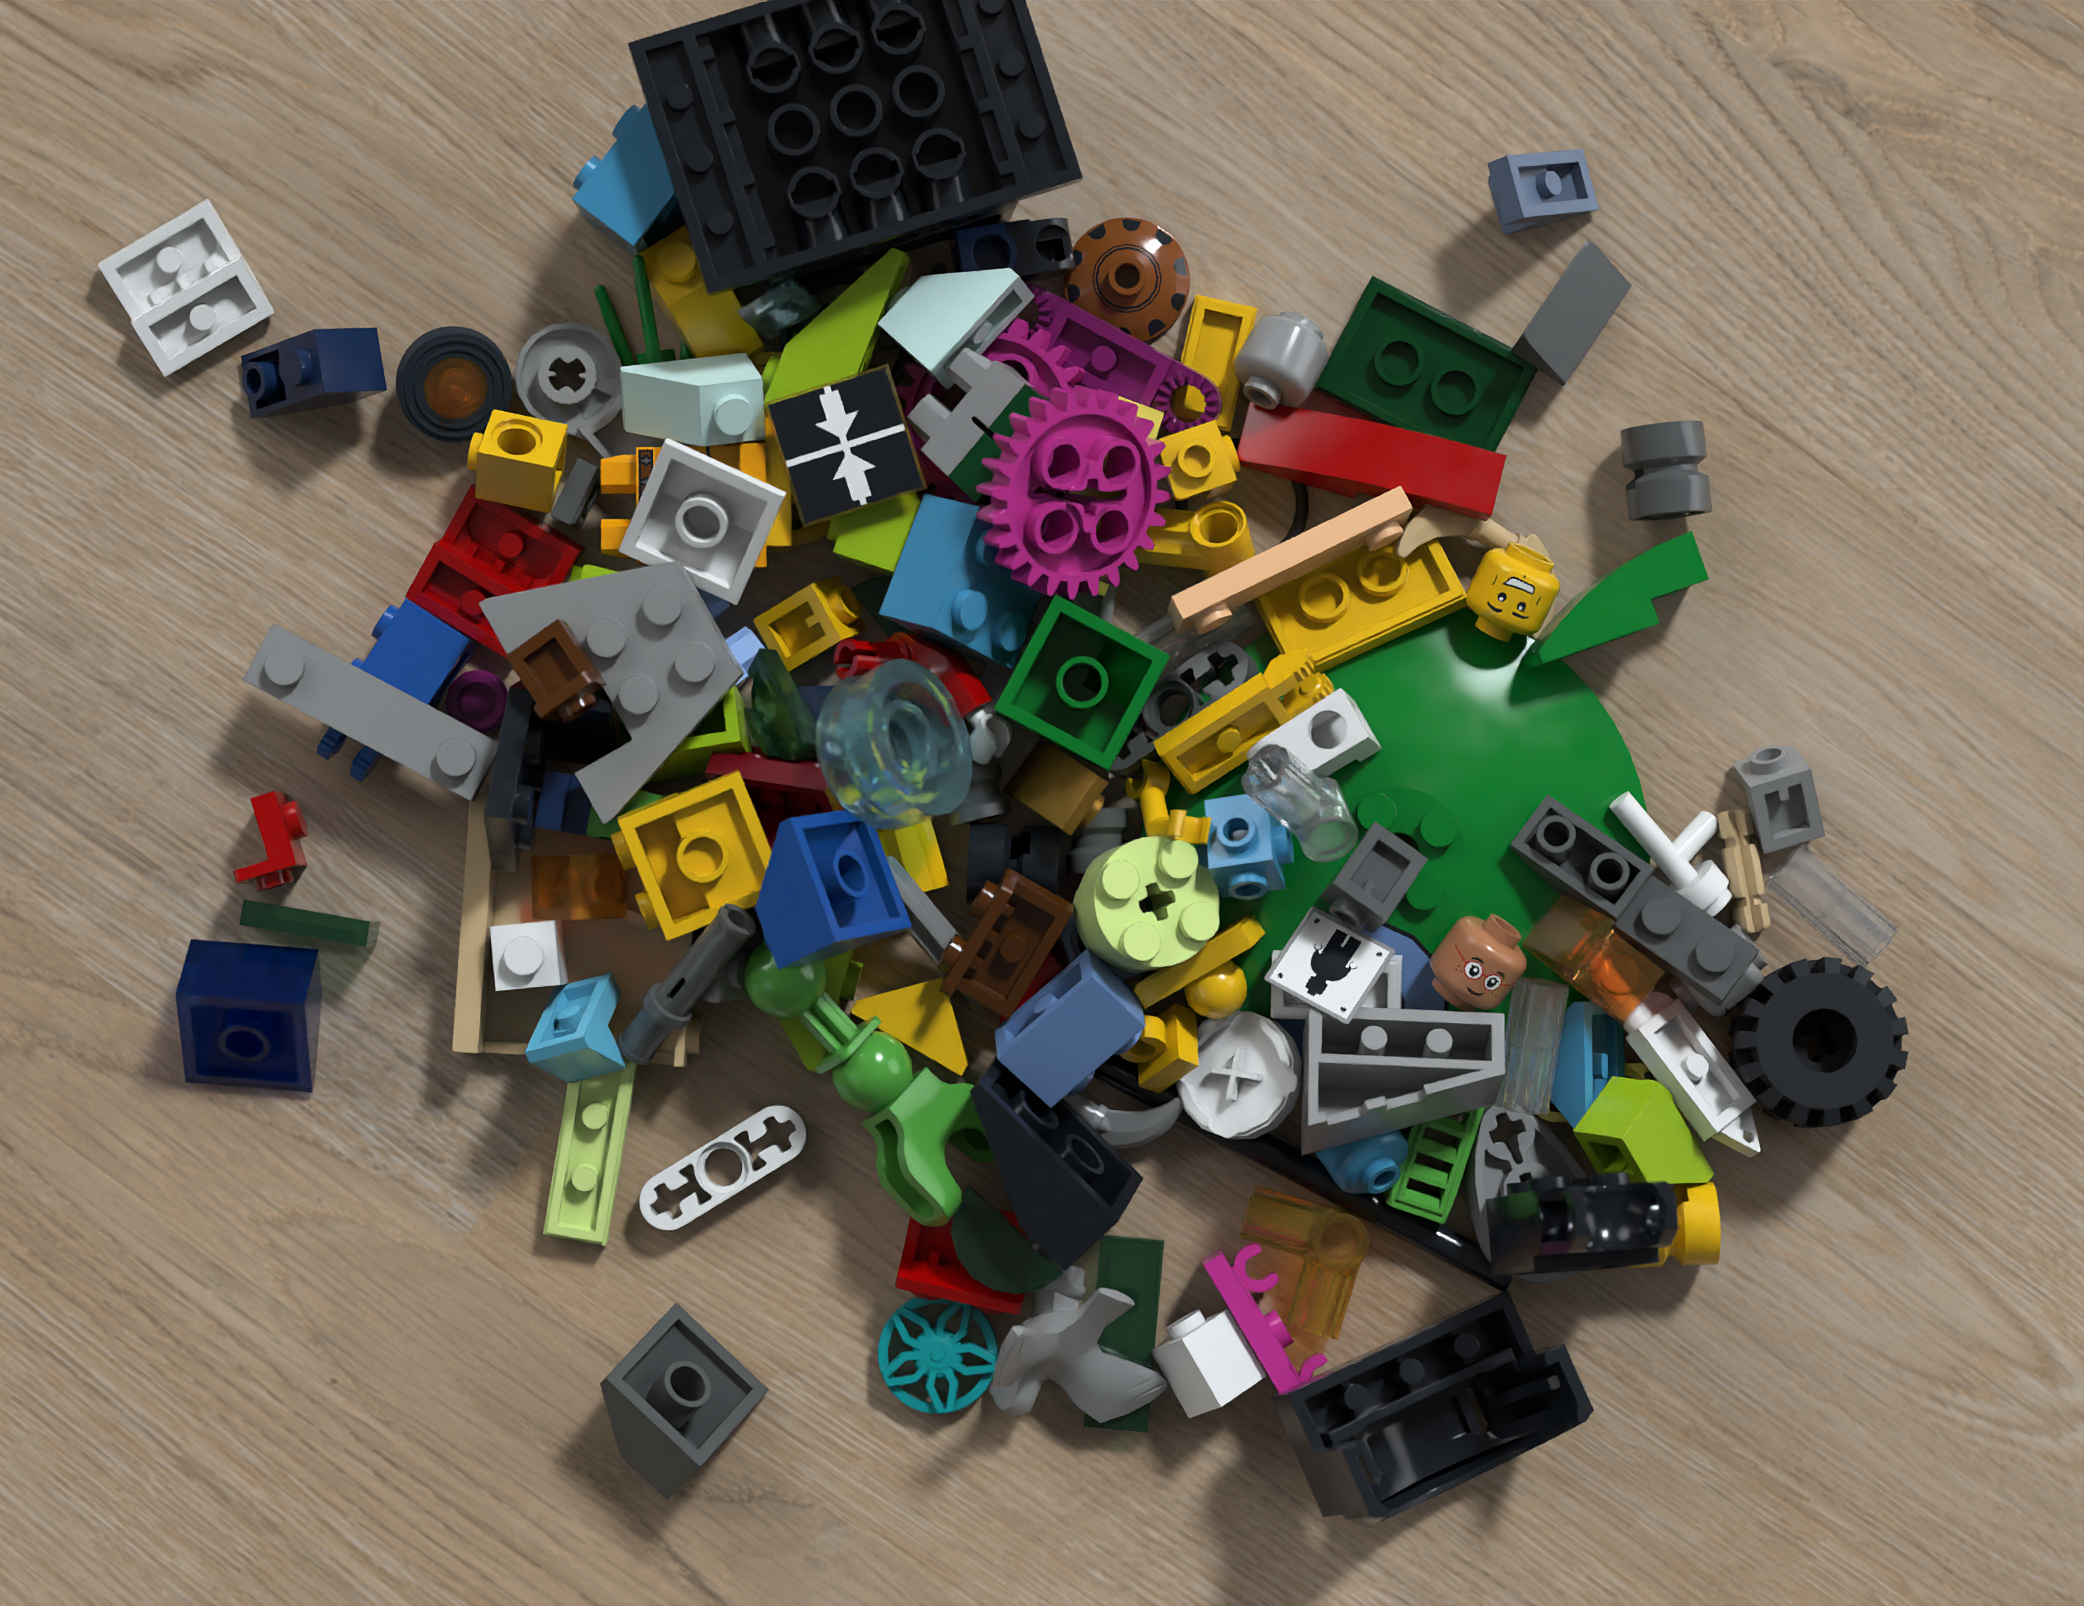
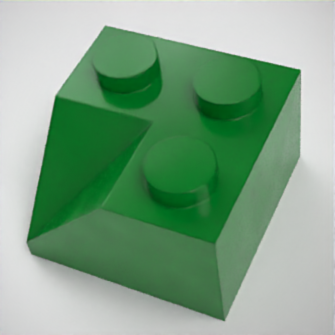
M1055 594L999 698L994 711L996 714L1109 773L1170 655Z

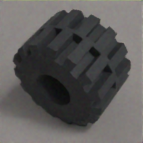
M1823 957L1818 960L1808 961L1805 958L1789 963L1768 974L1757 985L1758 990L1744 1000L1738 1015L1732 1018L1728 1034L1733 1036V1051L1728 1053L1731 1068L1738 1069L1743 1084L1756 1101L1764 1107L1763 1113L1776 1121L1783 1119L1794 1123L1793 1127L1809 1129L1831 1127L1862 1118L1874 1111L1873 1107L1879 1101L1888 1099L1897 1087V1084L1893 1082L1897 1072L1906 1067L1909 1052L1902 1051V1036L1909 1033L1906 1018H1898L1892 1006V1003L1896 1002L1897 998L1888 986L1880 988L1871 980L1874 973L1860 965L1849 967L1841 964L1842 959ZM1818 1029L1821 1031L1820 1041L1828 1045V1053L1817 1055L1811 1061L1807 1058L1808 1047L1799 1043L1800 1036L1809 1035Z

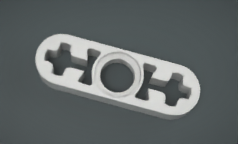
M776 1104L768 1106L648 1180L642 1188L639 1204L643 1217L648 1223L658 1229H678L792 1160L803 1150L807 1142L808 1128L804 1117L796 1109L788 1105ZM774 1116L779 1123L790 1120L796 1129L789 1136V1142L792 1147L783 1151L778 1144H774L758 1153V1156L766 1162V1165L756 1170L750 1151L743 1143L736 1139V1136L743 1131H747L750 1143L767 1133L768 1126L765 1122L767 1118ZM721 1148L734 1151L742 1162L740 1178L735 1183L727 1186L714 1183L706 1172L708 1156L713 1151ZM692 1164L697 1182L712 1198L705 1203H701L699 1193L696 1191L680 1202L679 1206L683 1213L681 1216L674 1218L673 1214L669 1211L658 1214L653 1207V1203L660 1197L656 1187L665 1183L667 1188L675 1190L691 1179L682 1172V1169Z

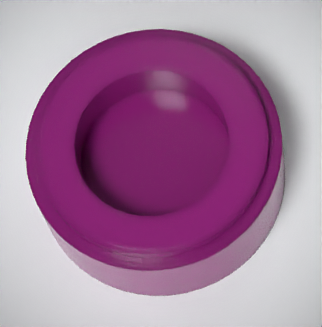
M467 671L459 675L449 686L446 694L448 715L482 734L491 733L502 726L509 688L501 678L488 671Z

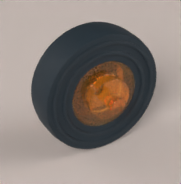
M440 327L421 335L405 351L396 373V393L405 416L423 434L444 442H466L472 440L475 432L485 433L493 409L506 412L512 395V375L503 353L487 336L465 327Z

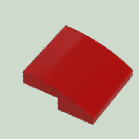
M474 483L468 489L442 539L433 544L405 597L506 658V651L478 603L486 598L566 583L572 572L573 565L576 566L586 547L520 507L475 498L476 483Z

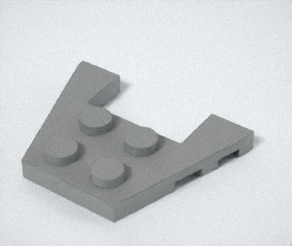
M672 561L486 598L478 603L507 654L555 620H564L607 685L603 688L631 735L632 740L575 773L603 824L619 816L626 808L628 802L645 783L651 780L668 757L687 736L692 734L744 675L742 668L681 561Z

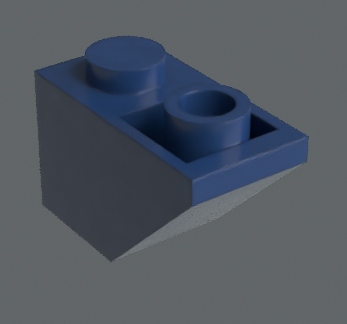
M377 327L313 329L241 356L243 367L242 384L244 392L248 397L251 419L348 404L387 390Z

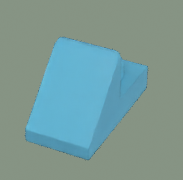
M612 972L554 987L525 1050V1055L530 1064L570 1083L626 1068V1063L608 1027L622 994Z

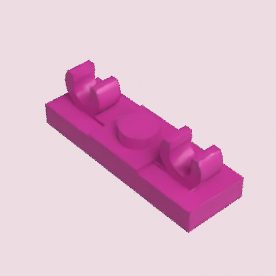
M1258 1242L1242 1246L1237 1251L1231 1265L1222 1250L1219 1249L1202 1259V1263L1278 1392L1285 1391L1310 1379L1316 1368L1328 1362L1325 1355L1320 1352L1308 1356L1302 1362L1298 1373L1284 1348L1294 1343L1288 1330L1275 1309L1263 1315L1250 1291L1256 1293L1266 1292L1272 1289L1279 1281L1275 1271L1266 1274V1276L1260 1279H1253L1246 1274L1245 1265L1248 1259L1262 1251Z

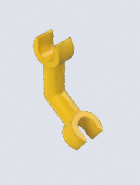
M1142 759L1144 779L1139 781L1127 777L1126 792L1130 799L1137 800L1140 803L1147 836L1182 840L1193 845H1207L1212 818L1186 816V810H1170L1168 815L1165 795L1170 783L1169 769L1166 765Z

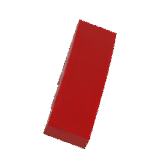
M1251 401L1247 407L1236 448L1240 466L1353 499L1358 493L1378 497L1401 486L1414 509L1420 510L1424 504H1428L1482 521H1487L1492 516L1507 455L1445 438L1381 423L1280 405L1270 410L1262 408Z

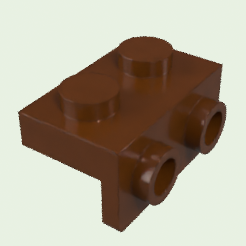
M1008 867L997 885L986 880L968 912L977 920L966 938L956 933L953 935L936 967L945 972L939 992L951 997L955 989L1010 1019L1072 916L1075 905Z

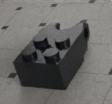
M1629 1173L1590 1175L1589 1178L1567 1180L1566 1176L1528 1179L1527 1182L1506 1184V1196L1486 1199L1492 1277L1615 1269L1659 1263L1658 1248L1670 1247L1679 1229L1676 1194L1669 1184L1665 1181L1629 1184Z

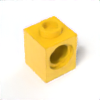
M493 409L485 433L475 432L469 447L467 469L477 472L475 498L551 513L565 471L568 425Z

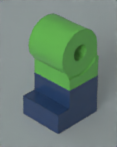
M545 769L534 826L612 841L610 835L621 831L617 818L603 824L576 776ZM639 790L619 815L664 798V796Z

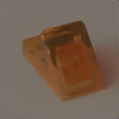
M1562 894L1522 942V946L1624 1026L1663 979L1665 972L1614 932L1615 922L1611 918Z

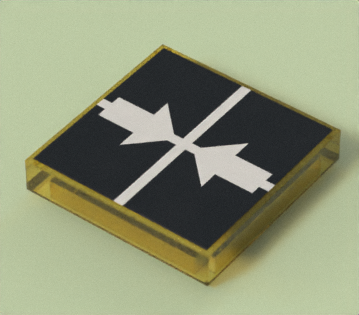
M888 364L764 403L804 528L928 489Z

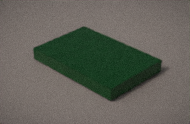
M1372 275L1313 391L1372 422L1441 437L1496 452L1538 369L1511 351L1512 347Z

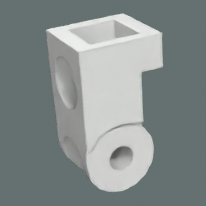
M1339 688L1258 741L1248 751L1247 758L1264 789L1269 792L1272 801L1278 802L1299 794L1322 777L1324 779L1355 759L1359 762L1363 761L1382 748L1355 700L1342 688Z

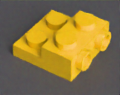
M739 770L680 794L676 792L617 816L621 831L611 834L610 837L624 871L637 867L646 890L635 894V898L649 931L661 926L666 940L669 941L709 925L722 905L730 903L746 910L757 904L772 851Z

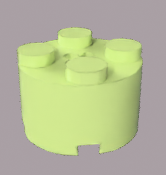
M1144 837L1112 848L1096 857L1085 870L1086 872L1081 880L1079 889L1076 890L1073 905H1075L1073 912L1075 926L1086 948H1089L1099 959H1103L1107 963L1120 968V970L1130 973L1149 972L1175 965L1199 952L1218 930L1220 922L1219 892L1209 869L1199 864L1198 853L1195 848L1182 840H1170L1165 837ZM1149 897L1153 910L1142 913L1139 901Z

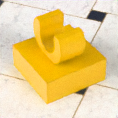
M1174 1004L1158 1017L1144 1015L1146 1027L1142 1029L1141 1036L1127 1052L1120 1055L1127 1061L1138 1063L1139 1086L1158 1094L1199 1066L1196 1012L1179 1004Z

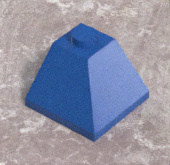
M867 807L793 817L780 823L755 907L763 928L765 944L772 953L778 970L819 962L912 928L911 921Z

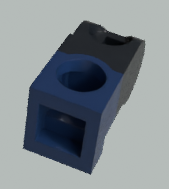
M1048 218L1034 221L1025 219L955 230L949 241L955 273L1011 268L1023 282H1033L1060 277L1076 270L1067 218Z

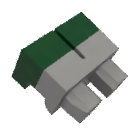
M964 348L949 365L945 374L967 393L966 396L951 411L935 396L928 394L920 400L906 420L926 443L921 451L975 503L988 506L991 504V497L977 492L976 487L982 483L993 481L994 473L981 463L983 458L999 459L1002 450L993 440L994 435L982 425V422L995 434L1011 438L1015 431L1011 425L1009 415L1013 412L1031 418L1029 399L1036 397L1050 402V397L1042 394L1022 378L1011 366L997 360L993 362L971 349Z

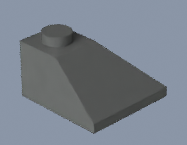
M677 1303L668 1310L600 1383L620 1456L666 1500L701 1467L769 1390Z

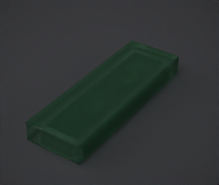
M1105 1234L1100 1238L1095 1291L1098 1288L1117 1290L1130 1297L1134 1301V1306L1105 1327L1097 1344L1103 1353L1153 1370L1154 1357L1151 1351L1155 1349L1164 1239ZM1150 1402L1129 1414L1099 1423L1084 1412L1083 1425L1084 1427L1148 1432Z

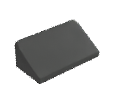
M1586 240L1511 351L1564 386L1632 285L1596 245Z

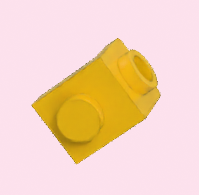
M1216 420L1158 440L1164 442L1166 446L1158 456L1162 465L1171 467V473L1166 478L1175 500L1182 501L1203 494L1204 499L1207 500L1228 493L1236 483L1235 473L1240 471L1239 459L1229 435L1221 436Z

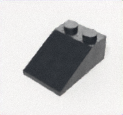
M996 1055L972 1087L970 1093L1019 1226L1026 1232L1029 1244L1040 1256L1047 1260L1056 1261L1066 1271L1119 1222L1143 1177L1064 1098L1050 1108L997 1059Z

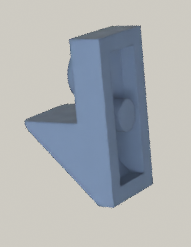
M1583 149L1507 155L1487 163L1490 172L1488 182L1501 230L1504 234L1518 233L1599 210Z

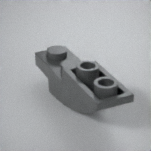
M1549 795L1545 797L1510 844V849L1531 870L1606 934L1663 976L1667 971L1671 972L1719 1007L1757 957L1759 952L1757 947L1652 876L1654 868Z

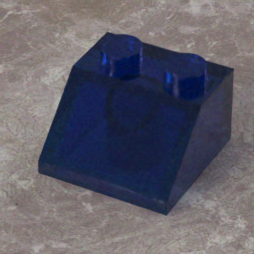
M191 939L175 993L185 1082L312 1093L315 1084L322 1002L319 949Z

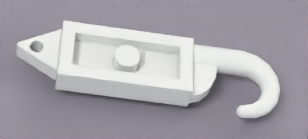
M1613 938L1603 941L1594 950L1591 958V980L1599 996L1629 1034L1625 1039L1657 1081L1663 1083L1664 1087L1669 1090L1674 1098V1103L1703 1141L1712 1137L1749 1158L1759 1153L1761 1148L1751 1111V1106L1757 1102L1678 998L1673 1000L1669 995L1660 992L1644 993L1635 999L1632 997L1615 974L1612 967L1613 959L1617 955L1625 954L1634 958L1641 965H1647V963Z

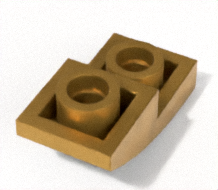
M1039 739L1003 791L1071 836L1077 826L1085 828L1099 813L1104 803V797L1101 793L1108 782L1057 748Z

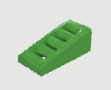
M1485 1107L1466 1111L1461 1122L1444 1117L1406 1127L1403 1136L1409 1145L1408 1155L1399 1166L1401 1175L1398 1181L1391 1188L1382 1192L1385 1202L1394 1208L1445 1224L1456 1198ZM1428 1127L1455 1136L1452 1146L1423 1136L1425 1128ZM1417 1152L1446 1161L1443 1169L1439 1170L1416 1162ZM1409 1178L1436 1186L1433 1194L1408 1186Z

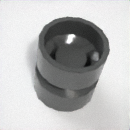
M1702 421L1663 422L1630 427L1620 431L1623 466L1635 474V479L1625 485L1630 521L1674 519L1702 515L1712 511L1709 476L1698 471L1697 466L1707 457L1704 424Z

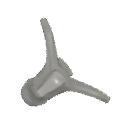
M1056 1262L1036 1263L1034 1265L1033 1279L1028 1281L1030 1293L1033 1294L1034 1309L1031 1317L1019 1326H1013L1010 1329L995 1363L993 1382H990L987 1387V1391L993 1396L996 1406L1010 1416H1022L1030 1412L1042 1383L1049 1379L1056 1382L1064 1390L1075 1406L1099 1423L1129 1414L1154 1400L1167 1389L1168 1384L1165 1377L1144 1366L1103 1353L1097 1344L1105 1327L1132 1308L1134 1301L1117 1290L1098 1288L1077 1309L1079 1300H1082L1086 1294V1289L1083 1286L1085 1271L1072 1265L1065 1271Z

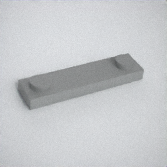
M273 623L243 678V681L469 801H475L494 765L498 741Z

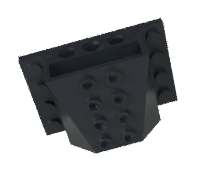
M767 0L628 43L630 56L708 297L762 280L765 282L768 296L806 285L821 275L836 271H851L874 264L891 248L904 253H910L950 240L955 230L1009 222L1020 200L1081 182L1083 178L1026 0Z

